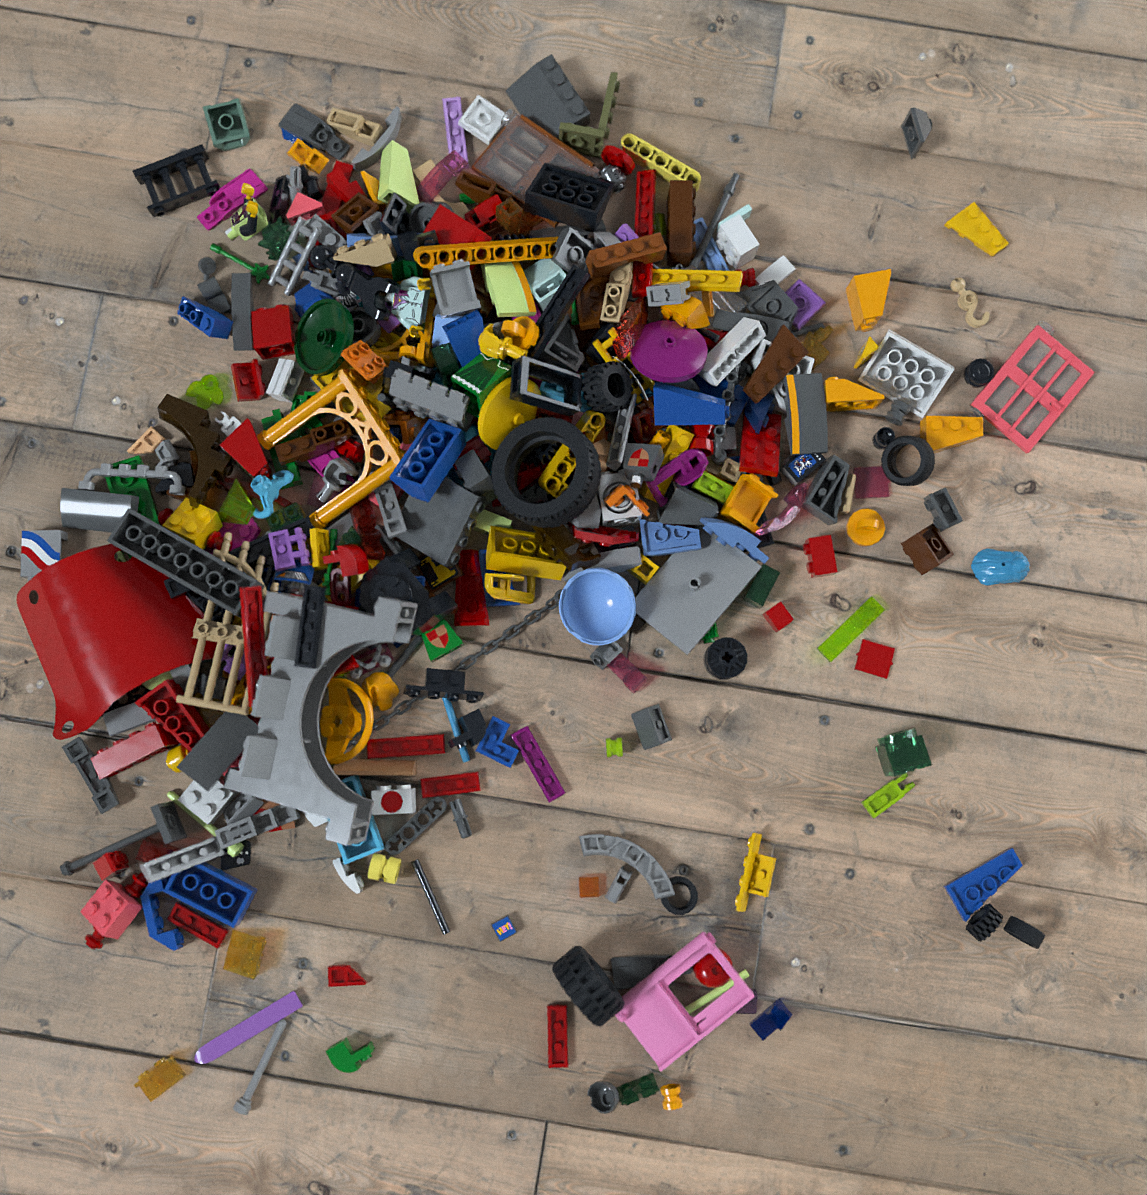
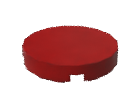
M606 145L603 148L601 158L607 166L610 164L612 166H619L624 175H630L634 171V161L623 150L612 145Z

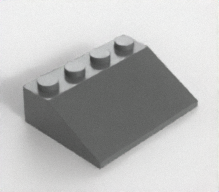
M552 54L533 65L506 89L508 97L520 115H524L558 140L561 122L573 123L574 125L584 127L590 124L591 113ZM538 141L539 145L544 151L546 146H544L542 143Z

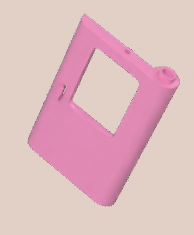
M704 931L623 995L624 1007L615 1015L620 1022L626 1023L656 1062L660 1071H663L755 997L749 986L715 945L716 940L710 932L707 934ZM711 953L734 981V985L696 1016H691L669 989V984L706 954Z

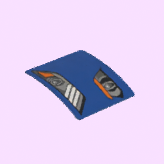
M309 552V565L302 566L300 559L295 560L296 568L276 571L274 580L294 581L310 585L315 569L312 568L311 553Z

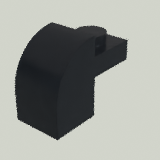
M416 230L397 235L403 256L407 260H414L413 252L418 247L440 245L435 230L418 235ZM423 253L420 259H423V255H427V253Z
M480 709L458 719L464 733L449 740L448 744L450 748L456 746L457 749L468 745L469 742L470 746L473 747L484 738L486 723Z

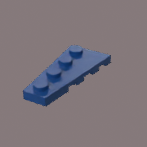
M1008 848L944 885V888L961 918L966 922L970 915L978 910L1023 865L1014 849Z

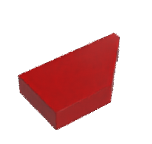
M349 964L328 966V987L366 985V980Z

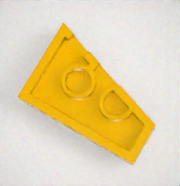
M975 202L944 224L945 227L948 229L952 228L958 232L959 236L962 238L966 237L976 247L992 257L1009 244Z

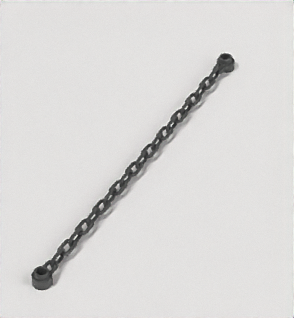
M563 589L558 590L546 602L544 608L533 610L524 617L522 623L512 625L504 630L502 637L497 640H490L484 644L479 653L468 655L461 660L459 667L453 671L470 668L476 663L479 656L490 654L498 648V643L502 640L513 638L525 624H533L541 618V613L547 609L553 610L559 606L558 596ZM555 599L557 604L551 607L549 603ZM536 613L535 615L538 617L529 622L530 619L527 618ZM514 628L516 632L508 637L506 633ZM493 642L492 645L495 647L486 652L487 649L484 648ZM471 658L473 662L465 667V664L462 663ZM427 696L413 698L410 701H402L395 706L394 712L390 715H382L373 722L372 731L382 729L389 724L390 718L395 715H402L411 708L413 702L423 700ZM406 703L405 705L408 707L400 712V709L397 708ZM384 718V721L387 722L378 727L376 723ZM361 730L360 732L356 733V735L348 743L347 748L351 745L355 746L357 744L355 743L356 740L354 738L360 735L361 733L363 734L364 730Z

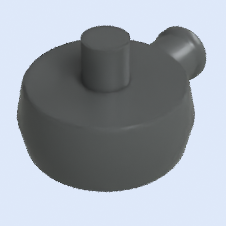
M203 257L198 262V268L204 274L203 280H208L210 274L216 270V263L211 257Z

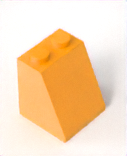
M891 269L855 275L847 286L846 293L855 331L862 330V332L872 330L882 317Z

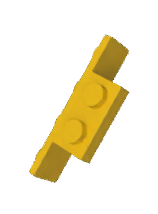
M752 833V836L748 839L749 851L743 862L745 867L744 874L741 875L739 880V886H741L740 893L735 899L736 911L739 912L746 911L749 893L763 897L769 896L776 858L758 854L762 834Z

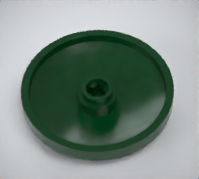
M322 299L312 304L303 314L295 334L294 352L299 366L305 372L316 376H325L334 372L344 362L345 359L341 356V352L352 345L354 325L351 313L343 303L334 299Z

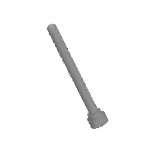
M282 1019L278 1022L244 1096L240 1097L233 1107L236 1112L242 1115H248L252 1107L250 1105L251 1097L286 1026L285 1020Z

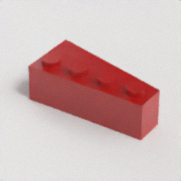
M167 679L134 703L142 707L152 719H155L162 725V728L170 732L179 743L191 751L210 728L193 705L176 702L177 695L184 696L185 692L179 684H176L174 679Z

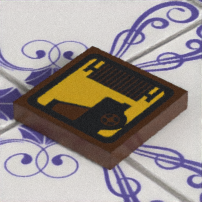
M425 554L418 557L422 563L417 565V568L425 578V583L432 593L439 591L465 575L459 563L455 564L454 567L443 566Z

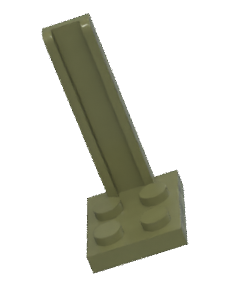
M612 72L609 77L598 129L574 125L573 123H560L559 140L579 154L601 158L604 140H608L610 128H607V126L612 124L613 112H611V108L616 106L617 97L614 94L619 92L620 81H617L618 73Z

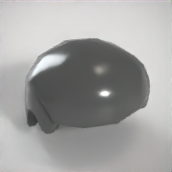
M597 1081L590 1085L587 1096L592 1101L591 1107L599 1113L609 1114L617 1108L619 1094L617 1088L612 1083Z

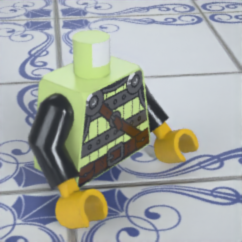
M243 183L241 193L246 194L243 206L230 217L232 226L225 231L232 241L239 235L244 241H247L269 225L264 209L253 197L251 198L254 194V188L247 183Z

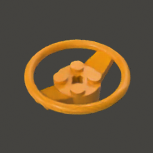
M331 678L327 685L329 689V706H325L322 709L320 727L322 736L328 738L325 756L329 764H340L354 758L365 747L372 732L374 716L370 699L359 685L348 679ZM347 688H349L362 701L366 721L360 740L350 751L344 754L349 741L352 740L357 732H360L362 725L361 714L351 705Z

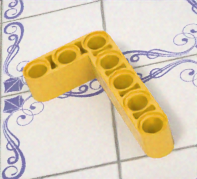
M587 410L575 426L581 432L585 431V436L593 442L605 424V417L597 411ZM593 416H596V421L592 424L591 419ZM564 444L561 445L538 480L541 489L555 499L569 487L565 481L576 467L574 454L569 455L570 448ZM563 463L562 470L558 471L559 465ZM552 479L551 486L547 487L548 481Z

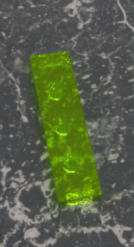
M872 596L869 597L817 650L829 662H832L885 609Z

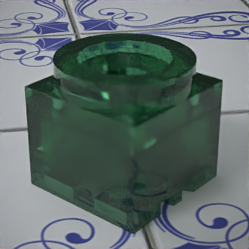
M915 728L877 738L879 746H875L885 776L895 777L915 771L917 768L922 769L932 765L923 736L917 735Z

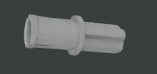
M299 166L290 167V183L288 184L290 188V204H292L297 192L301 193L303 188Z

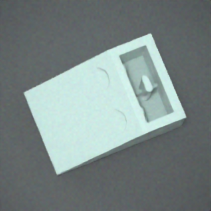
M551 258L540 259L524 270L533 299L542 312L566 277L565 272L552 262Z

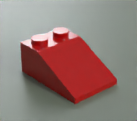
M439 204L423 231L425 233L435 230L440 245L488 242L492 239L491 236ZM484 249L478 250L477 257L482 256ZM461 250L458 253L459 259L464 257L465 250ZM476 264L470 265L469 269L473 270Z

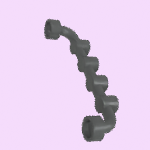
M743 360L726 376L728 386L723 391L722 397L726 399V406H729V418H726L725 424H719L714 428L716 439L711 458L717 465L724 464L727 459V454L722 449L723 439L727 437L725 429L727 422L731 419L730 408L731 404L735 401L734 390L735 386L739 383L738 376H742L747 372V366Z

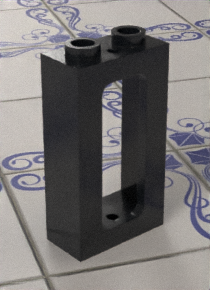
M521 356L512 362L510 399L568 417L580 412L582 407L581 391L583 387L581 374L526 356ZM528 377L563 387L564 402L528 392Z

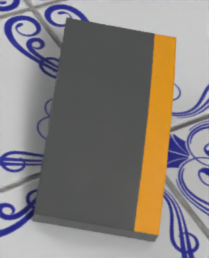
M822 373L786 375L783 378L787 395L784 398L787 417L784 420L791 455L827 453V410Z

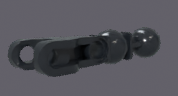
M318 245L313 248L310 259L316 268L321 270L329 268L332 270L330 274L332 278H336L341 285L349 288L351 292L362 299L363 308L367 314L377 320H389L391 312L385 306V297L388 293L399 294L400 284L391 278H373L362 270H358L353 263L334 260L333 251L325 245Z

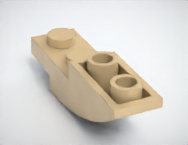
M633 262L621 265L610 273L609 283L606 284L601 321L620 323L631 287Z

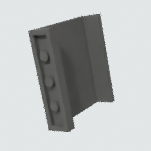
M445 477L429 503L410 495L408 496L402 509L407 533L396 537L443 566L454 567L460 559L462 549L468 543L471 530L477 524L476 520L479 514L485 508L487 498L476 495Z

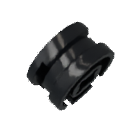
M975 359L964 370V380L974 388L983 387L992 379L994 368L986 359Z

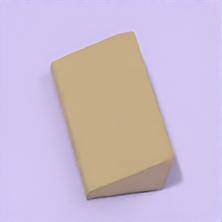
M854 474L847 476L838 514L846 515L851 510L856 475Z

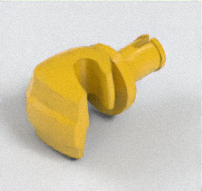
M492 323L479 336L480 351L489 357L505 359L507 356L518 359L521 356H527V350L513 345L511 337L507 336L505 339H499L493 334L494 324Z

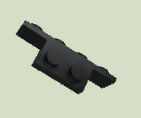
M433 668L426 669L425 686L406 685L403 693L411 698L427 696L428 699L432 700L447 698L448 701L466 700L468 703H477L484 696V692L465 690V672Z

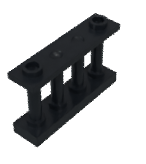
M203 144L132 170L140 185H146L153 203L147 206V209L153 218L164 216L167 212L203 198L212 197L221 188L217 180L212 181L204 163L205 160L210 158ZM195 164L198 165L205 183L197 188H194L187 170L188 167ZM180 171L188 191L177 195L170 174ZM161 177L170 195V198L163 201L159 200L152 183L153 180Z

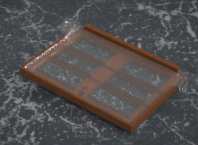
M512 109L507 110L502 117L501 125L504 128L471 166L475 173L485 179L496 182L498 189L512 194L513 199L523 206L525 203V192L544 163L598 179L601 176L599 174L600 170L591 161L524 115H519ZM540 217L554 228L560 223Z

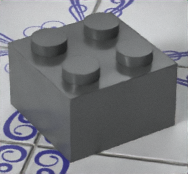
M473 449L455 461V465L458 468L455 472L461 480L463 479L465 489L476 495L485 496L487 498L485 506L498 498L493 490L491 472Z

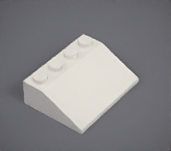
M888 329L858 381L892 401L900 400L907 403L911 407L910 411L923 418L954 371V367Z

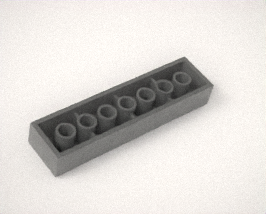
M127 508L107 539L109 543L241 619L239 588L260 585L261 590H263L265 587L258 580L130 508Z

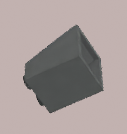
M672 480L664 497L668 498L667 503L663 507L659 506L657 509L658 521L662 524L704 525L699 520L701 518L716 519L719 512L718 506L714 499L691 488L692 486H681Z

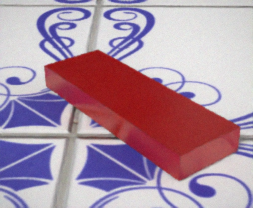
M479 771L420 779L422 798L481 791Z
M179 901L176 902L167 918L169 922L217 949L220 948L229 932V929Z
M567 1004L547 1005L548 1068L568 1067Z

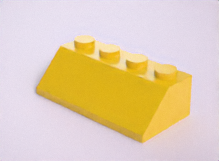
M497 526L490 527L486 550V569L561 581L566 566L562 562L556 563L548 555L545 548L537 542L535 538L536 533Z

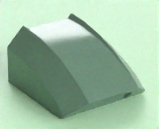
M239 98L216 105L203 106L214 147L227 151L246 146L250 140V134Z

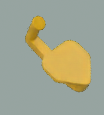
M485 573V589L494 599L522 604H532L535 599L536 577L527 576V592L510 589L511 582L524 581L523 576ZM493 582H498L497 588L493 587Z

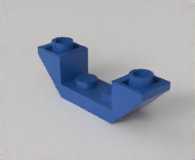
M170 876L149 883L141 895V902L149 937L175 951L183 947V934L179 932V928L163 932L164 921L158 912L160 904L154 894L164 890L170 879Z

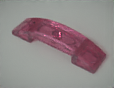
M456 150L444 157L417 187L419 203L432 202L453 176L457 177L467 166L468 162Z
M805 482L792 487L783 498L788 505L778 517L765 521L755 532L756 536H763L779 530L796 517L806 496L807 484Z

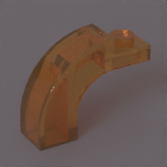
M512 198L496 206V220L510 235L516 234L518 236L523 234L525 236L530 234L534 226L544 221L538 216L524 212V209Z

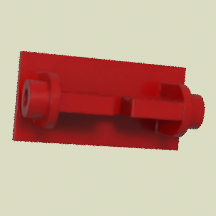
M348 438L334 448L336 452L346 456L355 463L362 461L365 452L364 445L357 441L352 443L354 440L352 438Z

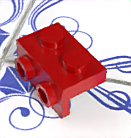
M253 359L250 363H232L231 370L237 401H260L266 393L265 383H262L261 380L262 367L258 364V359Z

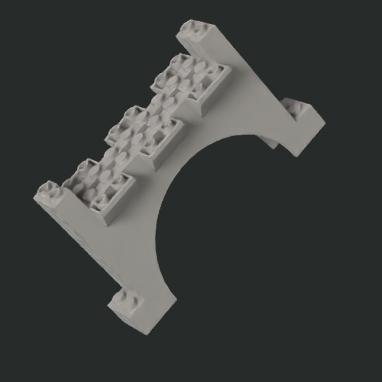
M267 591L263 600V611L278 614L273 615L269 625V637L265 643V655L274 657L271 664L272 671L271 675H260L256 684L257 692L252 703L253 710L251 715L261 717L258 723V734L247 735L243 743L244 751L239 767L228 768L225 774L224 788L330 819L326 825L327 834L325 839L347 846L366 841L374 801L364 798L348 788L331 768L320 739L319 712L321 701L333 674L354 653L370 645L382 642L409 643L418 604L399 599L379 597L374 607L375 614L324 602L316 669L294 667L303 597Z

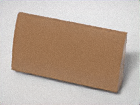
M350 759L346 762L335 764L333 771L336 775L416 776L417 760Z

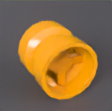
M667 1084L660 1087L661 1095L664 1096L662 1101L664 1110H675L683 1107L682 1099L679 1097L681 1092L679 1084Z

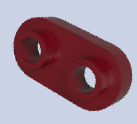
M337 568L330 573V598L332 604L345 607L352 600L351 576H346L341 581V568ZM341 594H344V600L341 599Z

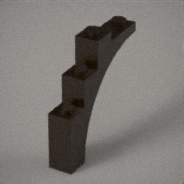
M166 394L157 407L159 418L183 433L191 443L198 458V471L195 483L188 495L190 506L198 508L201 502H205L210 488L216 485L217 480L224 482L226 477L232 474L234 466H232L230 456L219 452L221 450L220 434L208 429L211 423L209 412Z

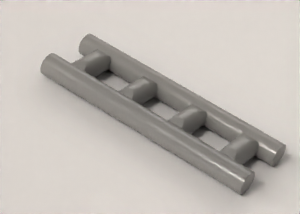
M300 216L268 281V284L271 286H275L276 282L286 287L284 294L287 296H291L322 229L316 226L313 231L303 226L306 220ZM299 233L309 238L305 248L296 243ZM292 249L301 254L298 264L288 259ZM284 265L294 271L290 281L280 275Z

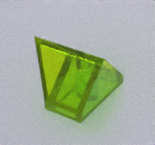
M237 479L219 510V517L221 522L248 524L256 508L250 502Z

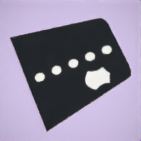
M245 840L241 842L244 848L235 858L227 853L228 850L226 848L223 849L224 855H221L222 871L250 864V841Z

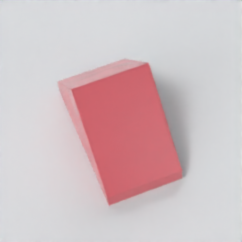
M297 192L286 216L290 225L293 226L299 216L307 221L312 219L315 214L321 216L326 214L321 202Z

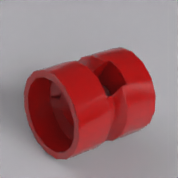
M691 425L690 433L694 434V437L689 445V449L702 450L706 457L713 455L714 442L712 440L715 437V426Z

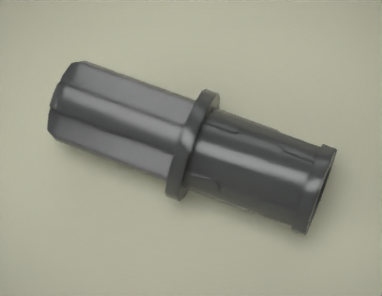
M461 798L449 802L455 818L453 821L457 824L461 838L465 839L472 836L467 820L468 815L465 814Z

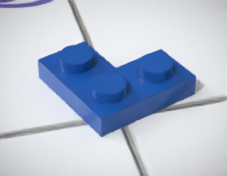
M492 716L486 728L485 736L480 741L476 751L511 768L519 750L502 742L510 724Z

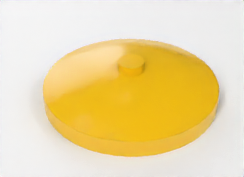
M511 377L500 382L489 393L482 405L478 418V432L482 441L495 450L498 449L504 438L514 428L526 421L537 419L541 408L510 399ZM528 379L527 391L541 395L536 383Z

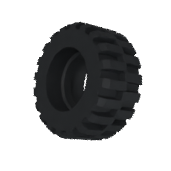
M574 946L553 964V973L559 984L575 1006L593 1025L597 1027L603 1026L623 1009L624 1000L598 963L581 946Z

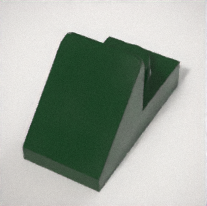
M397 256L395 261L391 262L394 281L398 282L413 276L423 278L422 267L415 260H407L404 257Z

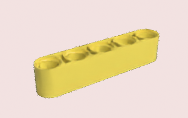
M625 134L622 137L620 149L627 153L636 164L647 170L655 169L656 175L669 183L670 180H693L696 182L693 184V188H696V192L698 191L701 176L696 170L633 134ZM631 144L632 147H626L625 145ZM641 153H647L648 156H642ZM657 162H662L664 165L660 166V165H657L656 163H657ZM673 171H677V172H679L680 174H679V175H675V174H673L672 172H673Z

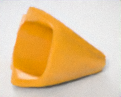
M384 672L372 673L361 684V688L370 699L373 710L376 706H379L380 711L390 709L393 705V699L399 694V688L396 683Z

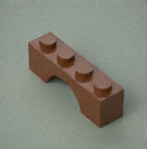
M659 232L590 250L585 263L593 279L608 275L619 266L629 262L641 261L645 265L663 259L667 248Z

